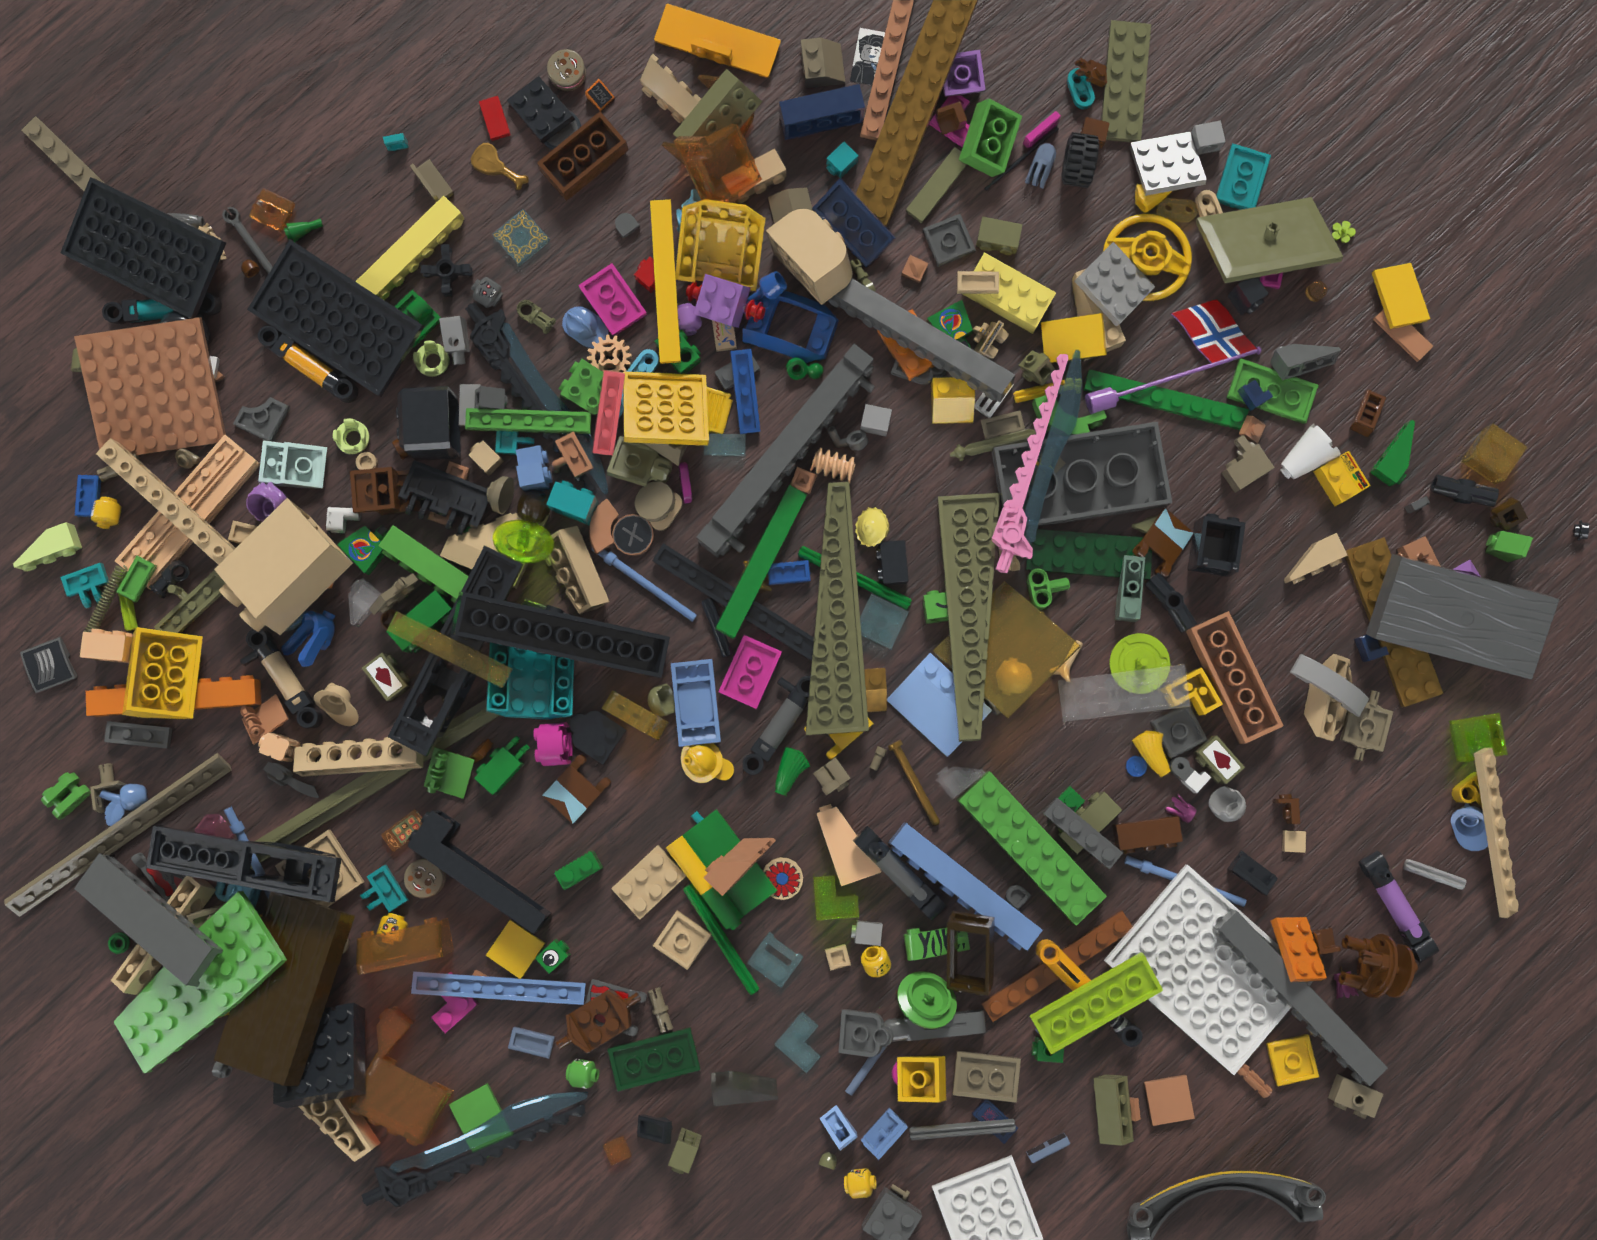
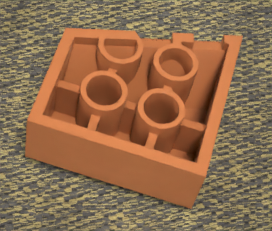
M743 838L724 857L721 855L705 869L707 874L704 879L723 896L746 874L776 840L774 838Z

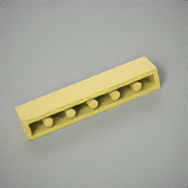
M443 196L356 282L383 300H386L390 295V291L395 286H400L404 282L405 277L409 273L414 272L424 258L432 255L434 248L438 244H443L447 240L448 235L462 225L464 220L462 213Z

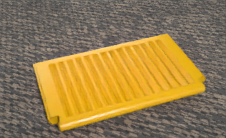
M707 387L708 429L711 433L723 436L733 400L729 399L731 397L730 393Z

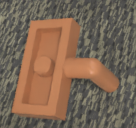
M574 432L555 441L562 457L552 462L554 473H559L561 471L560 467L565 464L568 465L575 479L593 470V466Z

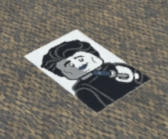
M860 28L850 81L873 85L885 32Z

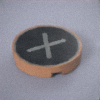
M631 514L625 515L617 521L613 528L612 537L618 550L624 554L636 556L643 554L650 548L654 539V533L649 521L640 515Z

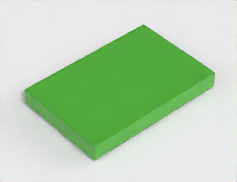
M488 1083L449 1104L472 1151L513 1134Z

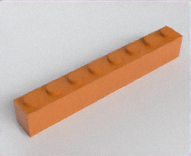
M253 675L240 676V680H232V677H220L219 681L212 682L211 678L198 679L194 710L262 704L261 680L253 679ZM126 684L114 685V689H107V686H94L93 690L86 691V716L122 715Z

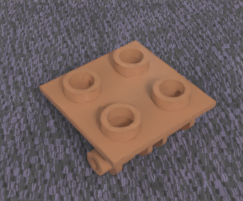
M277 694L256 709L249 705H243L240 710L241 715L244 717L242 721L253 744L259 742L263 735L271 733L288 720Z

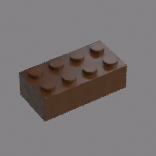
M599 112L538 161L537 164L542 174L567 201L628 151L626 140L606 117Z

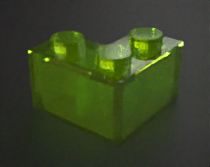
M834 875L813 876L816 920L859 917L857 894L836 896Z

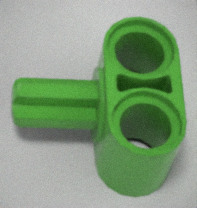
M1034 569L1026 578L1030 601L1036 609H1044L1049 606L1052 601V593L1070 589L1068 578L1049 581L1047 573L1042 569ZM1033 574H1038L1041 576V584H1035L1033 582ZM1038 594L1046 597L1044 605L1037 602L1036 597Z

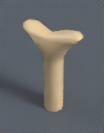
M1076 640L1064 663L1049 670V672L1053 675H1061L1066 682H1071L1070 667L1082 648L1083 643Z

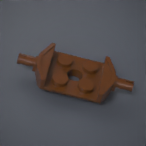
M611 989L605 991L566 1015L568 1034L559 1041H556V1045L563 1042L562 1045L558 1046L561 1050L570 1043H574L583 1051L589 1053L631 1027L629 1008L638 1001H641V997L634 1000L635 997L639 996L636 992L627 999H623ZM597 1014H602L605 1017L606 1021L603 1026L596 1024L595 1017Z

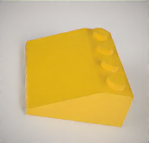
M137 627L132 637L122 715L142 718L193 719L203 637Z

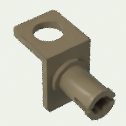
M110 763L104 764V767L103 765L98 766L101 783L90 787L93 810L98 813H105L103 798L99 797L103 789L113 791L121 789L126 785L121 781H114L113 764Z

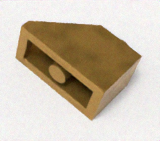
M864 669L867 712L887 711L886 669Z

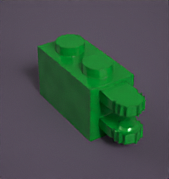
M518 736L514 737L506 747L495 749L490 755L492 759L487 764L483 763L476 770L477 775L474 779L492 795H497L524 765L520 759L530 747L526 744L516 755L511 752L513 747L519 743L520 738Z

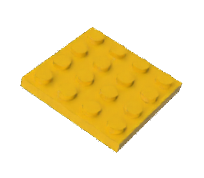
M623 371L625 373L623 385L624 442L708 445L706 375Z

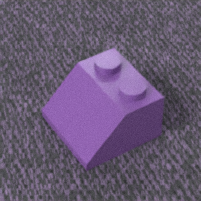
M980 50L957 53L943 87L944 96L949 97L986 91Z

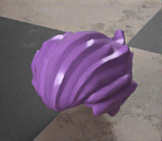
M269 482L267 485L261 483L248 494L246 506L257 520L263 522L287 497L273 482Z

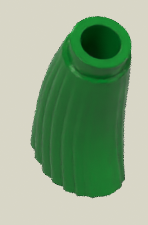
M785 747L776 778V793L787 796L800 773L810 767L803 752Z

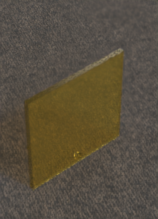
M1005 581L992 593L984 698L1004 716L1009 718L1080 648V644ZM948 635L933 650V653L952 668L950 637Z

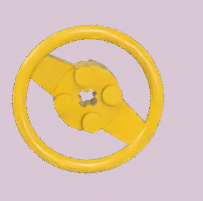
M1155 214L1131 216L1117 224L1105 241L1103 251L1114 242L1144 275H1157L1162 270L1179 275L1172 285L1162 291L1149 293L1142 301H1156L1170 296L1184 284L1189 275L1192 264V252L1189 241L1184 232L1174 222L1165 217ZM1136 223H1157L1169 229L1177 237L1184 256L1172 249L1169 242L1165 239L1166 236L1157 231H1146V233L1140 234L1136 238H1117V236L1125 228ZM1148 250H1151V251H1152L1151 253H1152V255H1154V256H1152V257H1151V256H1148V255L1146 254V252H1147Z

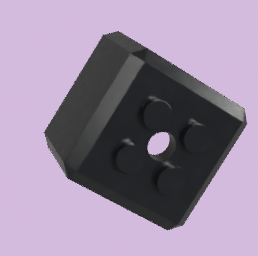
M449 386L402 388L397 394L398 407H396V417L399 423V427H397L399 446L416 461L461 458L459 400Z

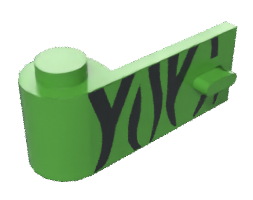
M919 928L908 929L907 934L903 935L908 961L947 954V928L931 931H920ZM958 931V952L970 950L967 932Z

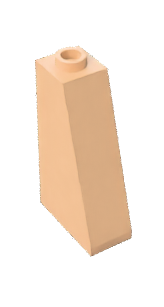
M831 804L820 807V812L816 814L840 885L843 886L881 873L880 868L852 841L857 835L837 807L832 808Z

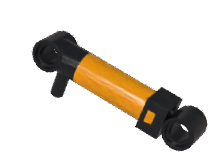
M265 326L259 330L258 340L263 346L344 403H351L357 398L358 390L347 380L349 376L343 372L338 374L274 327ZM270 335H275L272 342H267ZM349 387V392L341 395L342 389Z

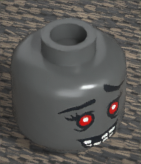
M484 277L481 281L477 279L471 288L474 291L473 299L487 308H490L492 305L495 307L503 296L501 292L502 287L488 277Z

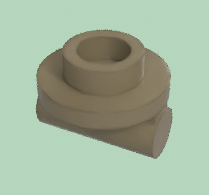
M181 448L175 453L177 463L186 469L193 467L194 464L196 465L200 461V457L186 448Z

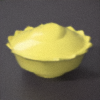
M868 507L867 510L862 511L855 524L857 539L861 541L862 545L867 547H874L880 544L889 532V522L886 515L881 509L876 507Z

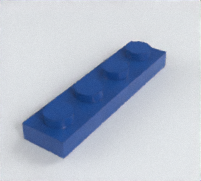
M751 349L730 351L739 434L761 432Z

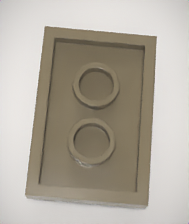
M956 1051L952 1095L1017 1103L1021 1059Z

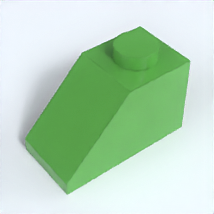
M1500 531L1490 535L1486 543L1488 547L1485 553L1506 562H1512L1526 557L1533 538Z

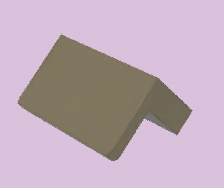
M430 159L417 168L414 164L410 165L414 174L435 202L443 196L448 199L454 194Z

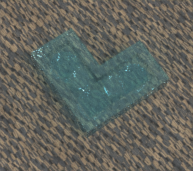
M802 1011L774 1045L807 1073L821 1056L805 1042L818 1027V1024Z

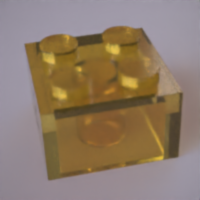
M1491 424L1483 428L1461 462L1496 485L1506 480L1527 449V446L1495 424Z

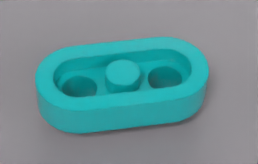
M1075 68L1068 74L1067 85L1075 106L1079 109H1088L1093 104L1095 95L1091 83L1086 81V76L1076 75L1075 71L1079 68ZM1078 79L1080 83H1075L1073 80ZM1084 97L1087 101L1082 102L1080 98Z

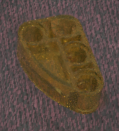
M613 690L602 707L603 710L658 741L669 723Z

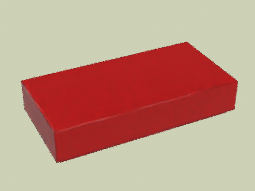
M494 96L479 101L491 141L510 136L511 133L499 97Z

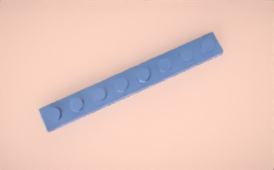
M413 972L411 994L584 1005L586 983Z

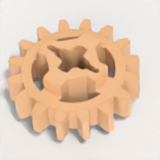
M606 335V340L598 337V344L592 342L594 349H588L589 354L592 356H588L587 360L592 362L591 365L602 372L608 368H615L608 371L623 372L627 371L626 366H631V362L628 359H632V355L627 353L630 351L629 346L624 347V340L618 342L617 336H614L612 340L609 335ZM621 351H622V353H623V360H622V362H620V360H619V356H620V354H621V353H620ZM597 353L600 355V360L598 361V364L596 362ZM606 356H613L614 359H606Z

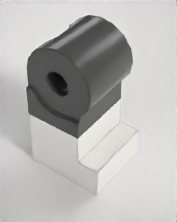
M1184 757L1174 758L1169 763L1171 774L1193 793H1198L1211 778L1206 772L1198 774L1190 767L1189 761Z

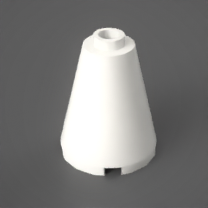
M1312 424L1281 463L1283 468L1280 471L1287 479L1290 477L1296 479L1339 457L1341 453L1337 447H1331L1333 446L1332 440L1320 427Z

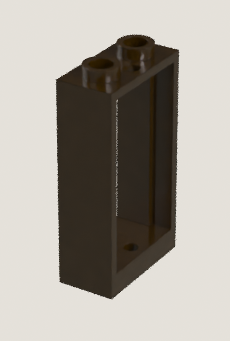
M952 911L947 921V989L989 996L994 984L995 917ZM958 931L986 935L985 978L957 974Z

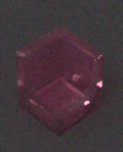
M206 814L194 830L197 833L230 838L233 834L229 827L230 825L220 814Z

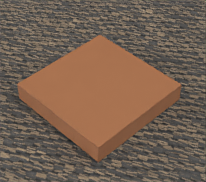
M1186 1075L1143 1082L1152 1126L1195 1119Z

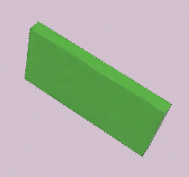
M1241 358L1239 359L1226 398L1245 404L1237 391L1242 386L1256 380L1263 392L1269 390L1273 395L1270 400L1257 407V409L1301 424L1307 422L1318 384L1297 377L1282 381L1274 369Z

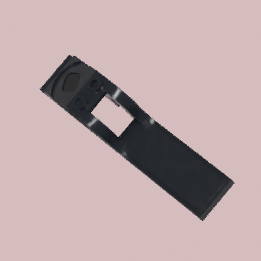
M484 545L461 592L506 601L524 564ZM457 600L388 735V738L425 756H428L436 738L443 737L455 714L466 699L481 664L478 658L485 641L450 634ZM451 653L464 659L460 666L462 668L459 674L446 668ZM434 696H440L444 704L437 717L433 721L429 720L424 711V706Z
M153 826L146 868L324 902H335L342 858L336 857V854L297 845L236 840L169 827ZM268 854L270 857L286 859L284 876L249 874L252 855Z

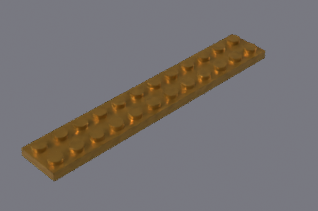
M933 0L856 192L860 200L886 227L889 224L978 0Z

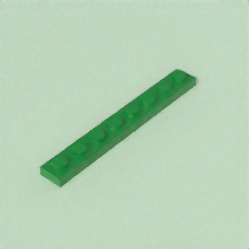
M1089 369L1083 391L1092 393L1111 387L1119 393L1146 383ZM1152 386L1118 397L1122 401L1241 430L1249 409L1158 386Z

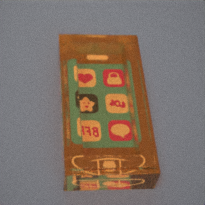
M414 809L381 834L393 852L407 843L411 833L415 829L418 830L423 824L420 822L422 817Z

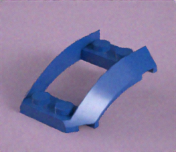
M784 291L776 299L772 300L764 296L755 302V305H758L760 302L763 303L765 315L758 322H754V317L748 320L746 329L743 328V343L757 345L758 347L792 358L798 357L803 359L806 364L811 361L826 359L839 322L827 306ZM779 301L818 314L806 349L767 335Z

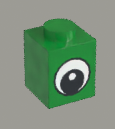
M555 939L535 959L550 974L570 955L568 952L570 948L563 940L558 941Z

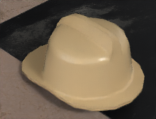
M330 683L325 690L318 691L314 695L316 705L337 723L344 726H353L358 722V712L350 704V693L344 687Z

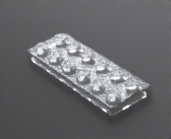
M1185 664L1070 679L1071 682L1058 680L1063 722L1191 707Z

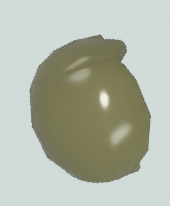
M668 684L655 686L648 694V706L659 717L675 712L674 694Z

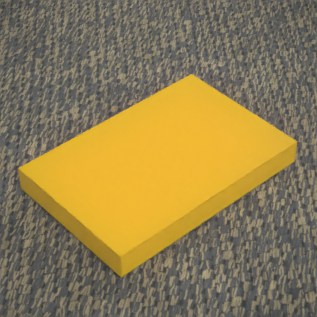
M1411 263L1377 269L1371 273L1390 329L1430 320Z
M1102 313L1041 322L1043 351L1049 357L1051 363L1057 362L1056 358L1060 354H1067L1068 361L1107 355Z

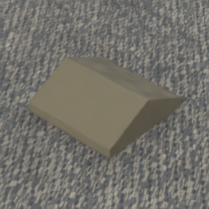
M807 188L786 189L768 197L774 224L794 210L809 209L813 211Z

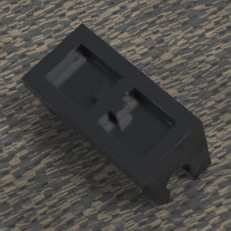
M1240 850L1227 868L1262 895H1268L1278 879L1276 875L1268 871L1242 850Z

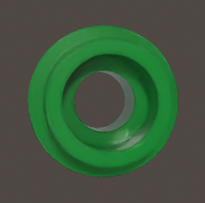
M122 932L113 934L108 940L110 951L115 954L126 952L130 947L128 935ZM119 939L123 942L121 947L117 945Z

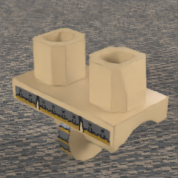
M998 321L997 323L991 322L990 325L983 323L982 327L975 326L973 332L976 336L973 340L978 344L974 351L988 359H993L998 353V349L991 344L994 340L1003 343L1009 335L1002 328L1004 323Z

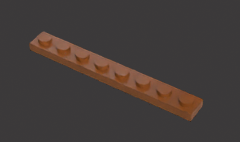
M1119 911L1063 948L1062 951L1079 966L1126 935L1133 926L1124 912ZM1060 960L1057 962L1066 973L1070 972ZM1042 962L981 1002V1004L994 1022L1058 980L1059 977Z

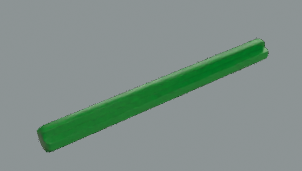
M805 546L800 548L798 552L799 557L809 560V562L820 567L821 554ZM856 572L858 586L904 609L909 608L912 602L911 598Z
M692 883L689 884L683 891L750 995L756 993L759 990V986Z

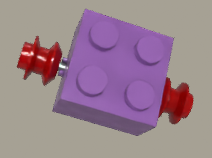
M705 274L700 287H698L695 281L689 284L686 289L688 301L691 302L693 299H696L697 304L694 314L739 328L743 312L747 320L754 317V322L762 320L765 315V307H763L762 302L755 305V301L752 299L746 304L750 292V287Z

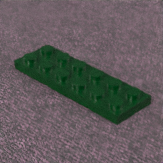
M1029 528L1027 541L1033 548V554L1030 560L1026 558L1025 570L1042 569L1045 572L1120 578L1124 555L1135 556L1132 551L1144 537ZM1149 548L1144 556L1143 580L1151 579L1152 550Z

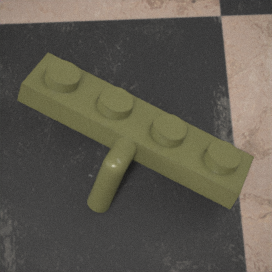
M214 570L189 594L181 587L169 585L167 588L168 592L176 594L182 601L157 623L154 628L174 633L183 632L222 595L219 589L225 584L224 580Z

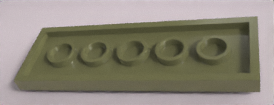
M1111 20L1106 60L1107 84L1104 85L1101 115L1102 121L1109 122L1106 140L1130 143L1141 141L1151 24Z

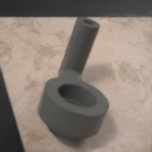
M834 426L827 429L836 448L849 446L851 450L859 451L868 444L867 435L862 430L854 431L847 438L840 439Z

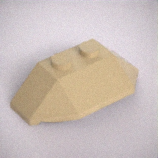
M1333 654L1322 664L1352 683L1349 667L1350 659ZM1310 683L1304 715L1316 737L1334 741L1335 736L1344 725L1347 710L1341 706L1340 702Z

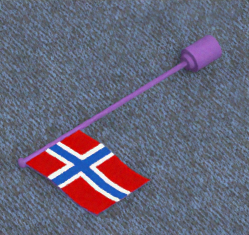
M1216 299L1171 313L1183 326L1196 348L1210 364L1119 393L1108 387L1086 394L1085 402L1087 409L1091 414L1116 407L1119 401L1118 397L1255 353L1259 355L1261 348L1255 347L1241 332L1229 311Z

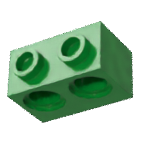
M679 330L681 357L684 354H688L691 356V360L670 364L679 374H687L701 363L699 357L701 353L694 344L692 346L689 345L686 341L688 339L687 335L683 330ZM657 339L655 344L659 349V339Z

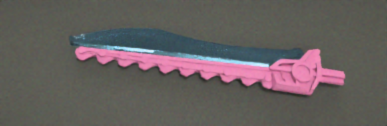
M1079 350L1073 353L1064 385L1060 384L1068 361V355L1060 354L1056 358L1059 370H1054L1050 374L1053 386H1048L1045 390L1048 402H1043L1039 406L1042 418L1036 419L1033 422L1036 435H1030L1027 439L1030 451H1025L1021 455L1024 467H1019L1015 471L1018 483L1013 484L1009 488L1012 500H1007L1003 504L1004 507L992 536V542L1002 551L995 569L1001 573H1008L1014 555L1022 558L1026 557L1029 560L1032 558L1033 548L1030 544L1036 538V531L1049 482L1059 456L1077 422L1082 388ZM1057 394H1061L1024 513L1023 504ZM1027 518H1028V521H1029V522H1028L1026 534H1025V536H1024V531H1025L1026 522H1027Z

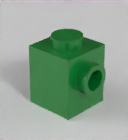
M1036 1036V1040L1032 1042L1031 1053L1035 1055L1034 1058L1037 1061L1063 1063L1064 1048L1050 1054L1042 1038Z

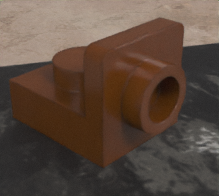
M1281 794L1279 799H1273V803H1285L1286 807H1283V818L1287 824H1300L1299 798H1292V794Z

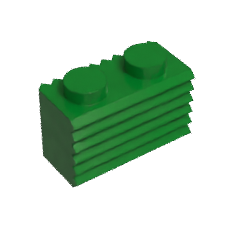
M591 850L566 864V866L559 868L554 874L563 890H566L599 871L603 866L596 853Z

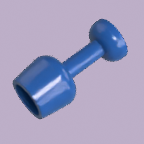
M775 271L762 277L759 282L760 290L749 296L746 304L752 299L757 302L764 296L768 299H776L787 289V283L783 276Z

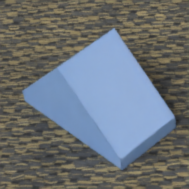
M837 1105L820 1117L821 1122L840 1151L857 1138V1131Z

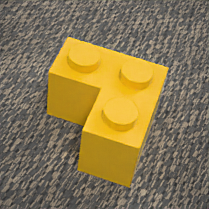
M1202 668L1195 669L1160 689L1170 707L1177 706L1190 699L1198 715H1205L1223 705Z

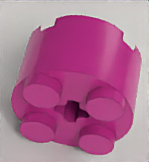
M567 722L541 724L539 728L534 729V739L537 741V749L535 750L536 762H541L543 766L567 765L571 763V760H568V756H573V742L571 732L567 733L566 727H569Z

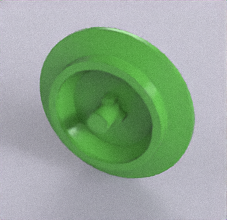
M924 971L914 972L906 976L899 985L897 992L899 1006L904 1015L916 1025L936 1029L947 1025L953 1019L957 1009L956 996L953 990L947 989V982L938 975Z

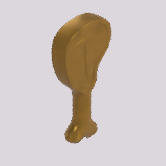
M490 143L479 145L472 154V166L483 174L491 176L503 174L514 181L516 190H520L523 184L529 182L527 175H518L507 168L499 160L496 148Z

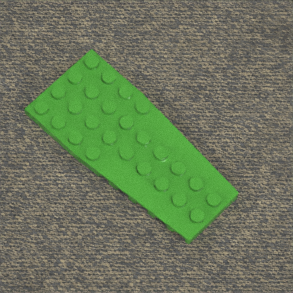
M238 891L198 928L223 949L221 954L218 953L199 979L200 985L198 987L186 986L163 966L114 1021L143 1073L152 1072L155 1066L164 1063L173 1052H178L182 1049V1045L196 1038L200 1031L214 1024L218 1017L224 1016L236 1007L287 960L244 891Z

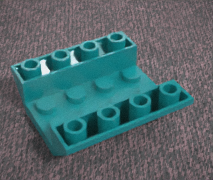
M489 642L486 711L504 717L554 719L572 716L574 660Z

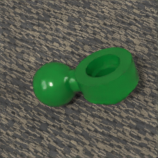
M798 357L790 359L786 365L788 375L795 380L802 379L806 374L812 379H819L824 373L821 364L812 363L810 366H807L805 361ZM795 365H799L798 369H793Z

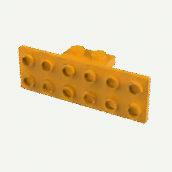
M666 4L654 38L656 43L768 78L771 73L781 43L780 39L671 4Z

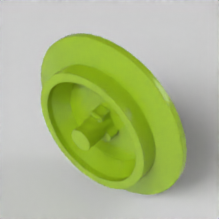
M1142 633L1128 635L1115 645L1110 655L1111 674L1116 683L1128 692L1135 694L1152 692L1158 689L1169 675L1170 657L1168 651L1158 639L1151 635Z

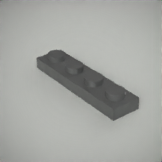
M1055 798L1044 811L1043 815L1108 869L1123 854L1122 851L1060 799Z

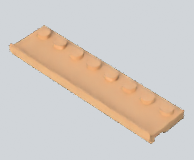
M224 435L174 493L210 524L256 471L260 463L232 439ZM158 511L116 558L115 562L122 568L125 565L129 570L135 557L140 556L157 565L146 586L150 589L149 586L154 585L161 577L160 573L172 561H177L193 541Z

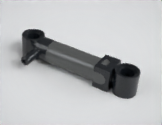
M810 676L802 677L795 686L783 677L778 680L777 684L790 692V694L750 749L754 753L744 758L743 769L746 773L756 775L762 771L764 767L763 760L767 762L770 760L808 705L809 693L804 692L801 689V685L805 681L810 682ZM752 758L759 761V767L756 770H750L747 766V762Z
M866 826L852 840L931 921L947 906L870 827Z

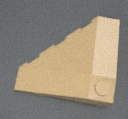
M517 513L506 514L496 518L494 522L479 525L478 529L470 528L468 532L457 536L455 534L448 537L440 556L472 570L485 545L524 564L513 585V588L517 589L549 515L546 516L542 523H531L519 518Z

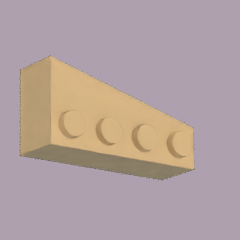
M351 1097L298 1106L304 1111V1115L320 1126V1130L325 1135L328 1134L335 1141L334 1143L354 1162L380 1144L377 1136Z

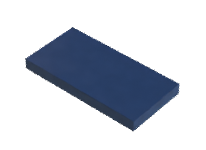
M839 179L812 208L822 220L826 219L830 223L835 233L839 232L845 245L866 268L896 239L842 179Z

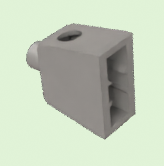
M461 316L439 318L445 352L452 354L453 365L465 364L464 353L470 352L466 319ZM458 339L459 343L454 347V342Z

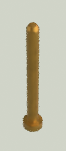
M900 739L890 744L888 748L890 751H894L932 825L936 826L940 824V820L901 748L903 743Z

